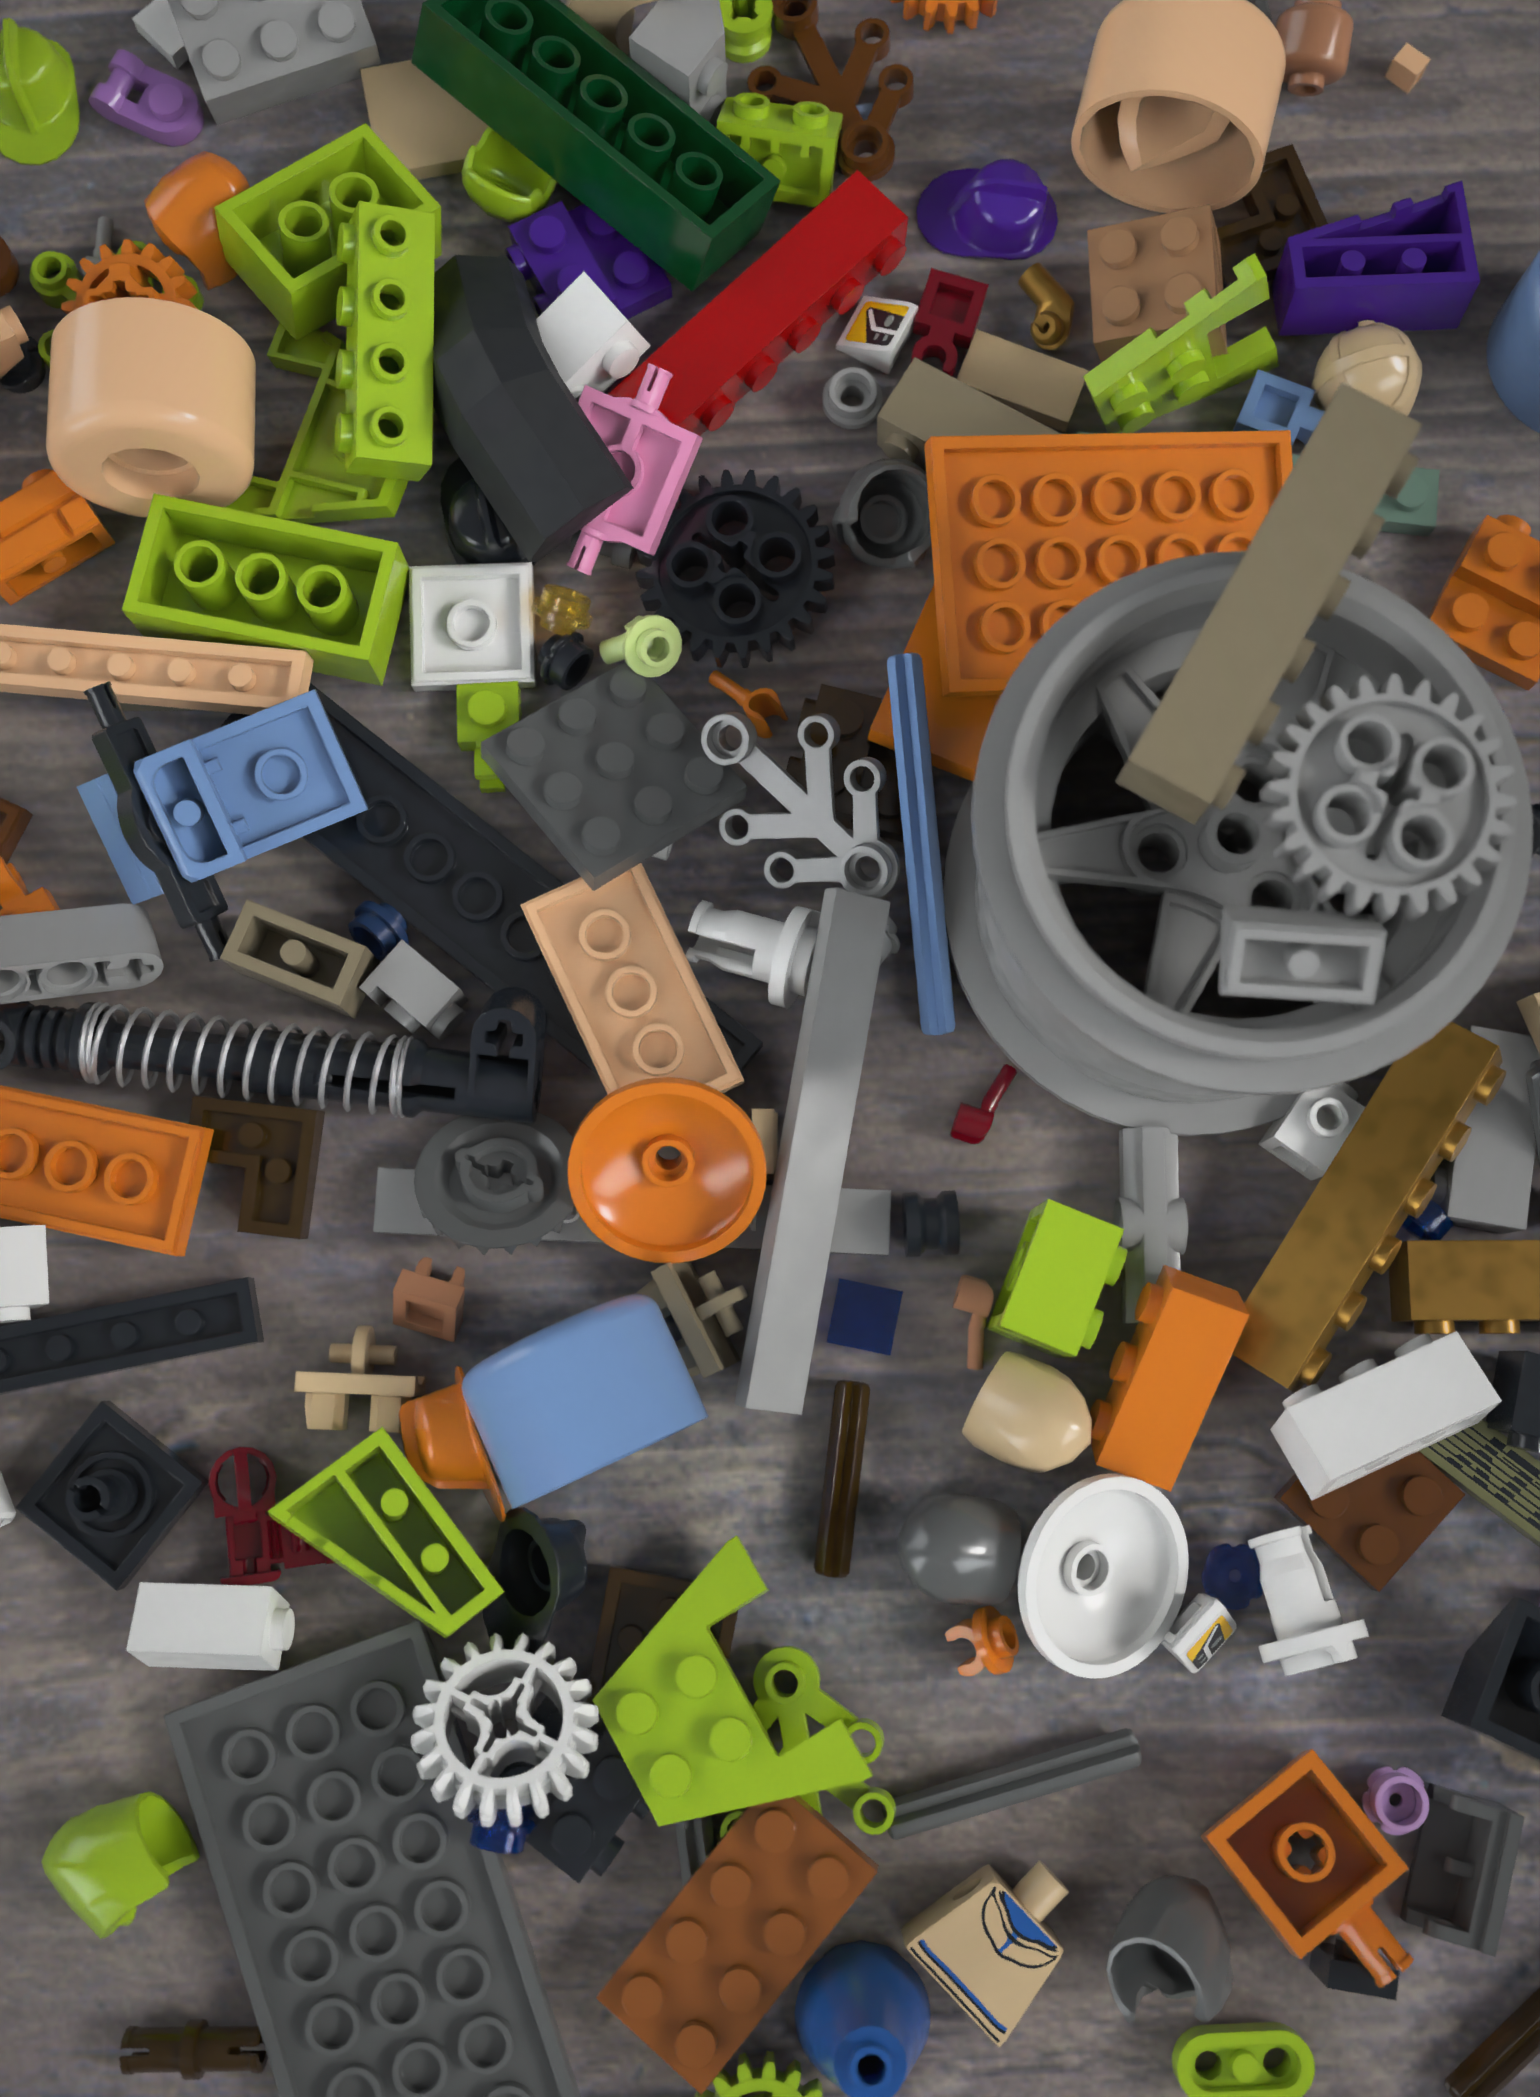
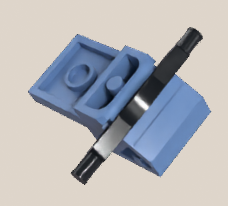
M111 682L92 687L84 691V694L87 696L102 730L92 735V741L106 768L107 774L77 786L80 796L131 903L134 905L165 894L179 926L182 929H186L195 925L210 962L220 959L229 939L218 916L228 910V905L214 877L215 873L368 810L362 792L316 689L157 752L141 718L134 717L126 720L125 714L111 687Z

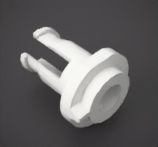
M702 900L696 907L688 928V932L699 935L695 946L687 950L686 958L688 961L695 963L700 959L705 960L723 971L768 983V999L770 1004L788 1009L798 995L806 997L821 912L796 906L784 923L740 910L723 911L715 909L713 903Z
M1310 1525L1296 1526L1248 1540L1249 1548L1255 1549L1260 1564V1583L1277 1637L1276 1642L1261 1645L1258 1648L1263 1663L1280 1659L1285 1676L1358 1658L1353 1640L1369 1636L1364 1619L1343 1624L1323 1564L1313 1551L1309 1539V1534H1312Z

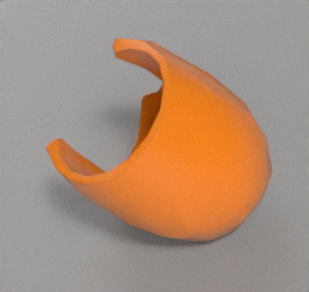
M203 151L185 160L164 175L144 200L147 214L162 242L175 254L185 256L199 270L204 286L208 291L231 281L238 275L225 260L214 207L250 188L245 175L236 165L221 156Z

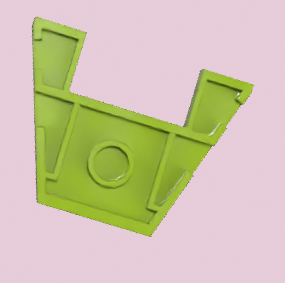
M1255 253L1232 268L1238 280L1213 298L1207 289H1203L1184 303L1187 314L1184 319L1160 336H1157L1153 328L1147 329L1083 376L1107 433L1136 432L1155 418L1254 378L1258 369L1268 372L1279 366L1277 347L1266 326L1227 347V354L1212 356L1207 334L1210 331L1270 298L1267 275Z
M279 322L267 357L275 368L316 377L319 380L280 480L272 481L252 476L245 492L235 502L225 508L304 524L395 517L409 480L345 473V452L336 451L335 426L337 415L339 412L346 413V390L336 387V360L339 349L346 350V346L342 340L328 331L323 333L316 329L296 341Z
M737 1535L725 1543L593 1699L594 1704L598 1707L601 1718L658 1826L858 1783L873 1776L871 1769L842 1718L782 1755H779L710 1631L712 1625L769 1591Z

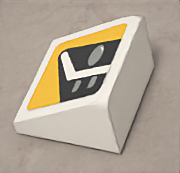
M863 296L838 340L836 349L889 375L913 332L918 306L908 301Z
M1198 1593L1176 1617L1161 1644L1190 1672L1196 1673L1234 1633L1237 1628L1236 1622L1225 1606L1216 1598L1205 1593Z

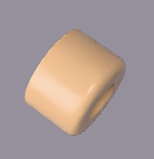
M1123 0L1117 4L1105 17L1098 30L1072 131L1071 149L1074 159L1083 174L1108 195L1129 205L1160 213H1170L1210 204L1213 211L1231 205L1247 195L1257 184L1262 173L1285 74V48L1271 20L1248 0Z
M143 297L112 298L89 303L70 312L57 324L51 338L46 450L53 470L66 486L81 497L104 508L127 515L147 518L154 493L224 508L229 506L248 488L254 471L256 362L250 347L235 330L214 316L196 308L167 300Z

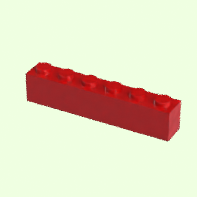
M859 170L855 171L607 395L635 399L647 371V365L650 363L673 374L658 410L671 423L699 436L707 429L710 432L717 430L729 419L734 411L735 404L750 390L753 392L760 391L772 380L777 372L778 365L793 351L801 353L815 341L820 333L821 326L836 312L840 315L848 312L857 303L864 287L878 274L886 276L899 265L906 253L905 242L909 217Z

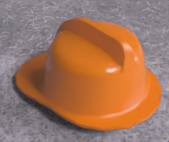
M456 1366L455 1384L409 1400L401 1405L398 1415L406 1459L422 1481L437 1489H482L493 1513L499 1521L504 1522L505 1511L500 1491L476 1430L474 1420L462 1394L461 1387L465 1375L462 1367Z

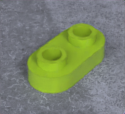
M1280 2022L1194 2026L1186 2030L1178 2038L1172 2052L1173 2072L1188 2097H1302L1312 2085L1315 2075V2062L1310 2048L1293 2028ZM1270 2049H1283L1284 2057L1280 2065L1274 2068L1264 2066V2056ZM1204 2051L1215 2052L1216 2062L1211 2069L1200 2071L1195 2068V2061L1200 2053Z

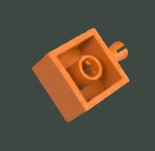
M1313 1749L1302 1751L1200 1835L1293 1956L1301 1959L1330 1934L1335 1935L1339 1933L1372 1975L1374 1982L1379 1988L1387 1985L1397 1976L1379 1955L1378 1949L1382 1951L1396 1970L1400 1969L1401 1972H1404L1414 1961L1411 1954L1405 1951L1370 1907L1374 1902L1373 1898L1409 1868ZM1291 1835L1298 1839L1313 1838L1316 1845L1309 1854L1315 1864L1311 1869L1300 1864L1290 1866L1286 1857L1290 1855L1292 1848L1287 1840Z

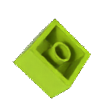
M1050 1199L1033 1208L1029 1213L985 1329L1056 1358L1075 1357L1081 1347L1090 1349L1097 1337L1104 1316L1103 1311L1095 1308L1101 1290L1105 1284L1114 1286L1127 1256V1249L1118 1246L1124 1229Z

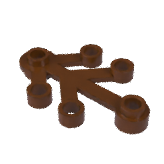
M772 0V17L776 30L787 39L796 42L817 85L781 75L775 67L764 65L755 68L749 74L747 79L749 93L764 95L771 103L780 104L782 102L792 106L804 101L817 102L827 106L829 111L841 113L843 115L842 127L836 152L840 171L849 178L855 171L859 170L870 182L882 178L890 171L895 161V144L893 138L888 134L898 108L908 105L914 96V79L911 70L901 64H892L880 72L878 77L879 95L867 120L862 119L856 104L874 63L883 60L890 51V31L888 25L878 18H868L857 25L854 33L855 46L841 76L816 28L819 20L818 0ZM877 37L881 39L877 43L873 44L864 42L867 38ZM893 83H901L905 85L903 88L899 90H891L887 88L889 85ZM764 84H771L774 86L771 90L768 91L758 90V88ZM863 153L873 154L869 157H858Z

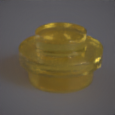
M544 585L542 595L535 597L531 606L532 611L541 617L540 625L560 635L571 634L576 629H589L593 620L592 615L589 613L591 599L576 590L560 585Z

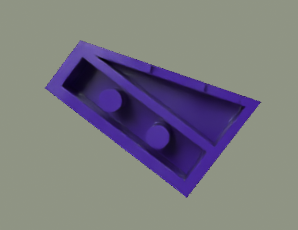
M1462 180L1446 185L1441 195L1413 203L1411 197L1394 202L1389 212L1365 220H1361L1357 214L1288 237L1272 283L1278 336L1339 334L1342 331H1349L1359 327L1358 322L1365 320L1384 323L1401 331L1457 329L1480 283Z

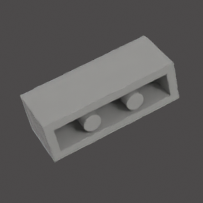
M1471 1025L1465 1029L1500 1046L1503 1062L1499 1068L1506 1071V1076L1493 1100L1487 1106L1478 1102L1465 1122L1472 1130L1459 1155L1453 1162L1443 1158L1431 1177L1430 1181L1436 1183L1437 1187L1429 1202L1427 1221L1497 1234L1526 1230L1536 1142L1525 1075L1530 1070L1531 1062L1540 1059V1055L1531 1035Z

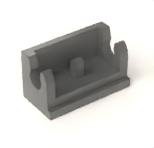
M1429 1783L1427 1790L1429 1812L1426 1820L1419 1827L1400 1918L1406 1923L1423 1928L1422 1933L1495 1957L1525 1817L1501 1803Z

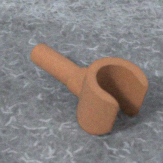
M962 1275L959 1279L952 1308L971 1313L968 1324L967 1368L981 1370L983 1369L984 1331L986 1320L993 1305L994 1294L992 1288L985 1280Z

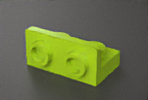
M741 93L735 97L725 98L717 119L716 128L781 180L773 201L816 207L832 193L837 142L842 127L843 115L841 113L829 111L827 106L812 101L799 102L794 106L771 103L766 96L757 93Z

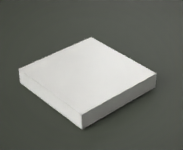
M532 562L409 566L411 686L415 692L455 691L456 684L518 681L520 688H537L534 568Z

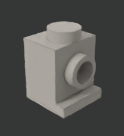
M403 940L394 947L359 987L379 1007L388 998L391 999L384 1010L412 1034L421 1025L435 1038L442 1041L459 1026L466 1014L462 1007L467 1003L468 998L461 989Z

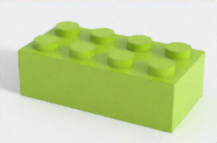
M154 493L122 611L145 637L304 650L314 660L312 672L382 686L409 582V566L398 542Z

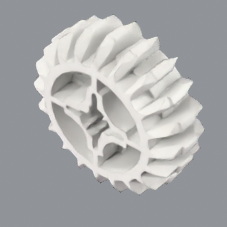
M494 1633L490 1638V1652L480 1655L478 1647L474 1643L467 1642L464 1646L466 1663L462 1666L455 1660L444 1657L440 1665L447 1682L426 1680L423 1691L425 1697L431 1703L421 1704L414 1708V1721L424 1729L417 1731L411 1736V1744L415 1753L425 1755L417 1763L421 1779L437 1778L431 1788L432 1795L437 1802L448 1800L456 1795L453 1810L455 1816L460 1819H464L471 1813L476 1804H479L481 1825L488 1828L496 1820L497 1809H507L510 1825L517 1828L522 1823V1806L532 1803L535 1814L539 1818H545L549 1814L546 1794L551 1791L558 1799L568 1801L573 1795L572 1786L565 1775L574 1778L587 1777L589 1762L581 1754L597 1750L598 1735L587 1728H590L599 1721V1714L596 1705L584 1703L592 1695L591 1684L588 1679L573 1680L577 1667L576 1662L571 1657L562 1659L554 1664L556 1656L555 1646L549 1641L543 1644L535 1654L528 1653L529 1637L524 1633L516 1639L514 1649H504L501 1635ZM512 1682L505 1691L498 1695L488 1696L479 1693V1691L492 1685ZM539 1690L554 1702L562 1716L563 1725L558 1741L546 1736L545 1727L532 1719L536 1710L535 1698ZM456 1717L465 1721L468 1731L479 1738L474 1748L476 1760L471 1769L465 1767L455 1757L449 1747L451 1728ZM517 1718V1734L511 1736L507 1730V1738L501 1739L496 1737L495 1739L493 1726L496 1723L501 1722L505 1728V1720H515ZM524 1761L536 1766L517 1776L498 1778L504 1768L513 1762Z

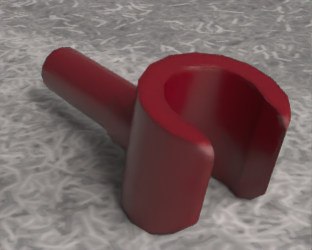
M1008 1064L1003 1065L984 1095L980 1108L963 1102L960 1103L950 1132L952 1138L970 1144H979L984 1140L992 1126L994 1112L998 1108V1103L1017 1075V1070Z

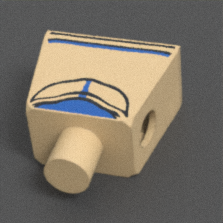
M1040 1860L1013 1888L989 1864L985 1865L909 1920L901 1928L905 1948L993 2042L1000 2047L1008 2039L1062 1956L1064 1949L1043 1919L1069 1891Z

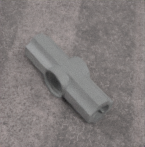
M1136 1127L1119 1130L1120 1197L1115 1199L1113 1225L1124 1229L1118 1246L1127 1249V1256L1121 1270L1122 1324L1139 1323L1135 1319V1309L1143 1287L1147 1282L1156 1283L1163 1265L1181 1271L1180 1255L1185 1253L1187 1247V1208L1184 1198L1179 1197L1178 1135L1170 1134V1128Z

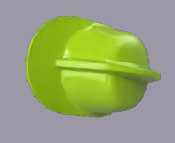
M10 17L3 18V30H0V152L6 158L21 165H42L57 160L71 147L79 131L80 110L75 69L70 54L58 42L47 39L39 32L27 27H19Z

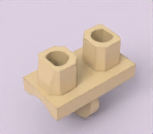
M359 1325L355 1330L352 1344L331 1343L329 1349L330 1363H351V1373L296 1371L294 1391L306 1392L305 1413L307 1429L347 1430L350 1394L371 1395L369 1431L375 1432L383 1426L386 1432L401 1433L398 1415L400 1407L417 1396L425 1395L426 1377L373 1374L374 1365H396L398 1348L394 1345H376L374 1327Z

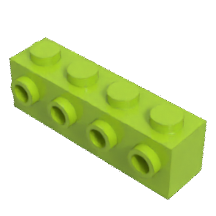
M359 201L349 223H340L337 239L338 262L347 264V286H340L338 290L336 320L337 325L346 326L347 329L346 350L339 349L336 360V387L346 390V413L339 412L337 415L335 448L337 452H345V473L419 482L432 466L435 213Z

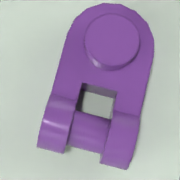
M118 49L108 65L111 72L105 84L98 83L88 99L92 108L104 118L163 145L172 147L182 146L193 141L202 130L204 113L192 88L176 78L145 65L137 56L129 51ZM132 89L143 93L138 103L127 99Z

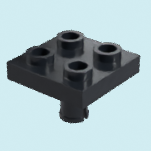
M101 1401L15 1508L118 1591L128 1585L206 1487L209 1480L111 1401Z

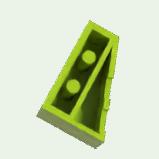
M383 1426L268 1510L271 1518L445 1639L494 1602L504 1592Z

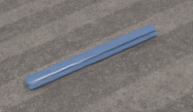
M903 653L888 657L887 672L920 1023L923 1034L943 1035L953 1032L956 1024L945 922V904L923 664L919 654Z

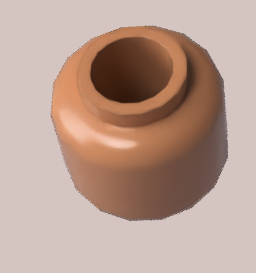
M1296 0L1293 7L1287 8L1278 17L1276 29L1283 41L1286 56L1283 82L1288 84L1287 90L1290 93L1298 96H1316L1323 92L1324 86L1337 82L1345 75L1354 23L1348 12L1341 9L1342 3L1339 0Z

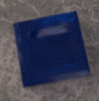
M839 1278L826 1343L890 1356L903 1291Z

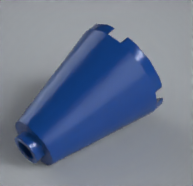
M864 1940L836 1945L827 1951L824 1957L806 1973L799 1985L795 2005V2026L800 2045L814 2067L849 2097L894 2096L901 2088L922 2053L929 2035L931 2012L925 1985L914 1968L888 1945Z

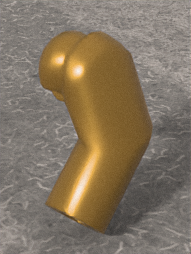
M1037 262L1023 273L1018 281V285L1037 305L1034 322H1031L1030 333L1034 342L1041 349L1053 350L1064 344L1070 336L1075 305L1071 296L1040 262Z

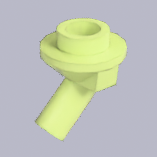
M638 615L624 626L626 633L603 640L599 645L600 655L605 663L613 664L625 660L626 664L635 673L645 677H659L669 672L677 663L682 650V638L678 628L671 620L660 615Z

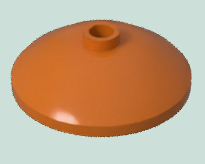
M672 1077L650 1078L633 1082L616 1089L600 1100L587 1113L575 1133L571 1144L567 1172L573 1203L588 1228L599 1239L618 1252L653 1263L694 1261L716 1253L728 1246L746 1230L754 1219L764 1196L767 1176L766 1157L760 1135L753 1122L739 1105L728 1096L708 1085L693 1080ZM671 1146L676 1148L680 1155L674 1159H664L658 1154V1150Z

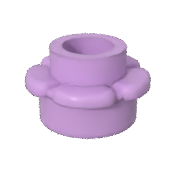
M1383 1766L1376 1769L1368 1777L1367 1785L1369 1788L1362 1795V1806L1370 1821L1378 1822L1381 1829L1391 1835L1407 1834L1416 1830L1424 1823L1429 1812V1799L1424 1789V1783L1416 1772L1407 1767H1399L1397 1770H1393L1389 1766ZM1393 1793H1398L1401 1798L1400 1803L1396 1806L1391 1805L1389 1801Z

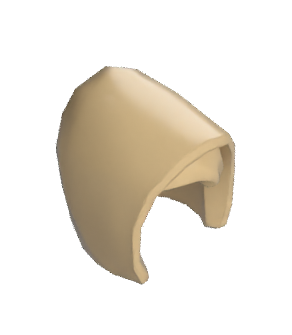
M1005 1351L978 1393L967 1416L962 1434L974 1447L1003 1463L1028 1472L1044 1473L1071 1463L1091 1443L1092 1419L1084 1396L1069 1377L1051 1365L1023 1354Z

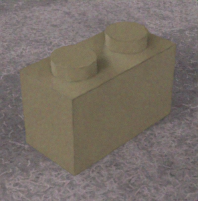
M248 899L220 959L242 975L353 1019H356L366 996L359 987L380 964V961L364 945Z

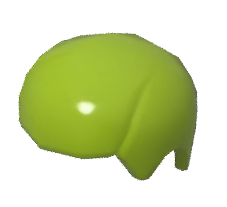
M490 127L484 131L476 146H470L461 171L463 185L469 198L487 215L510 223H516L543 210L548 204L557 181Z

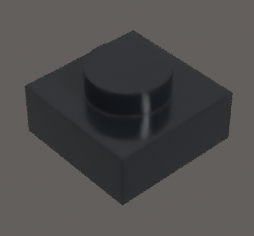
M1336 1935L1335 1944L1321 1942L1311 1950L1309 1969L1327 1988L1391 2000L1397 1999L1400 1971L1396 1970L1380 1952H1378L1379 1955L1397 1976V1978L1381 1988L1376 1985L1372 1975L1340 1935Z

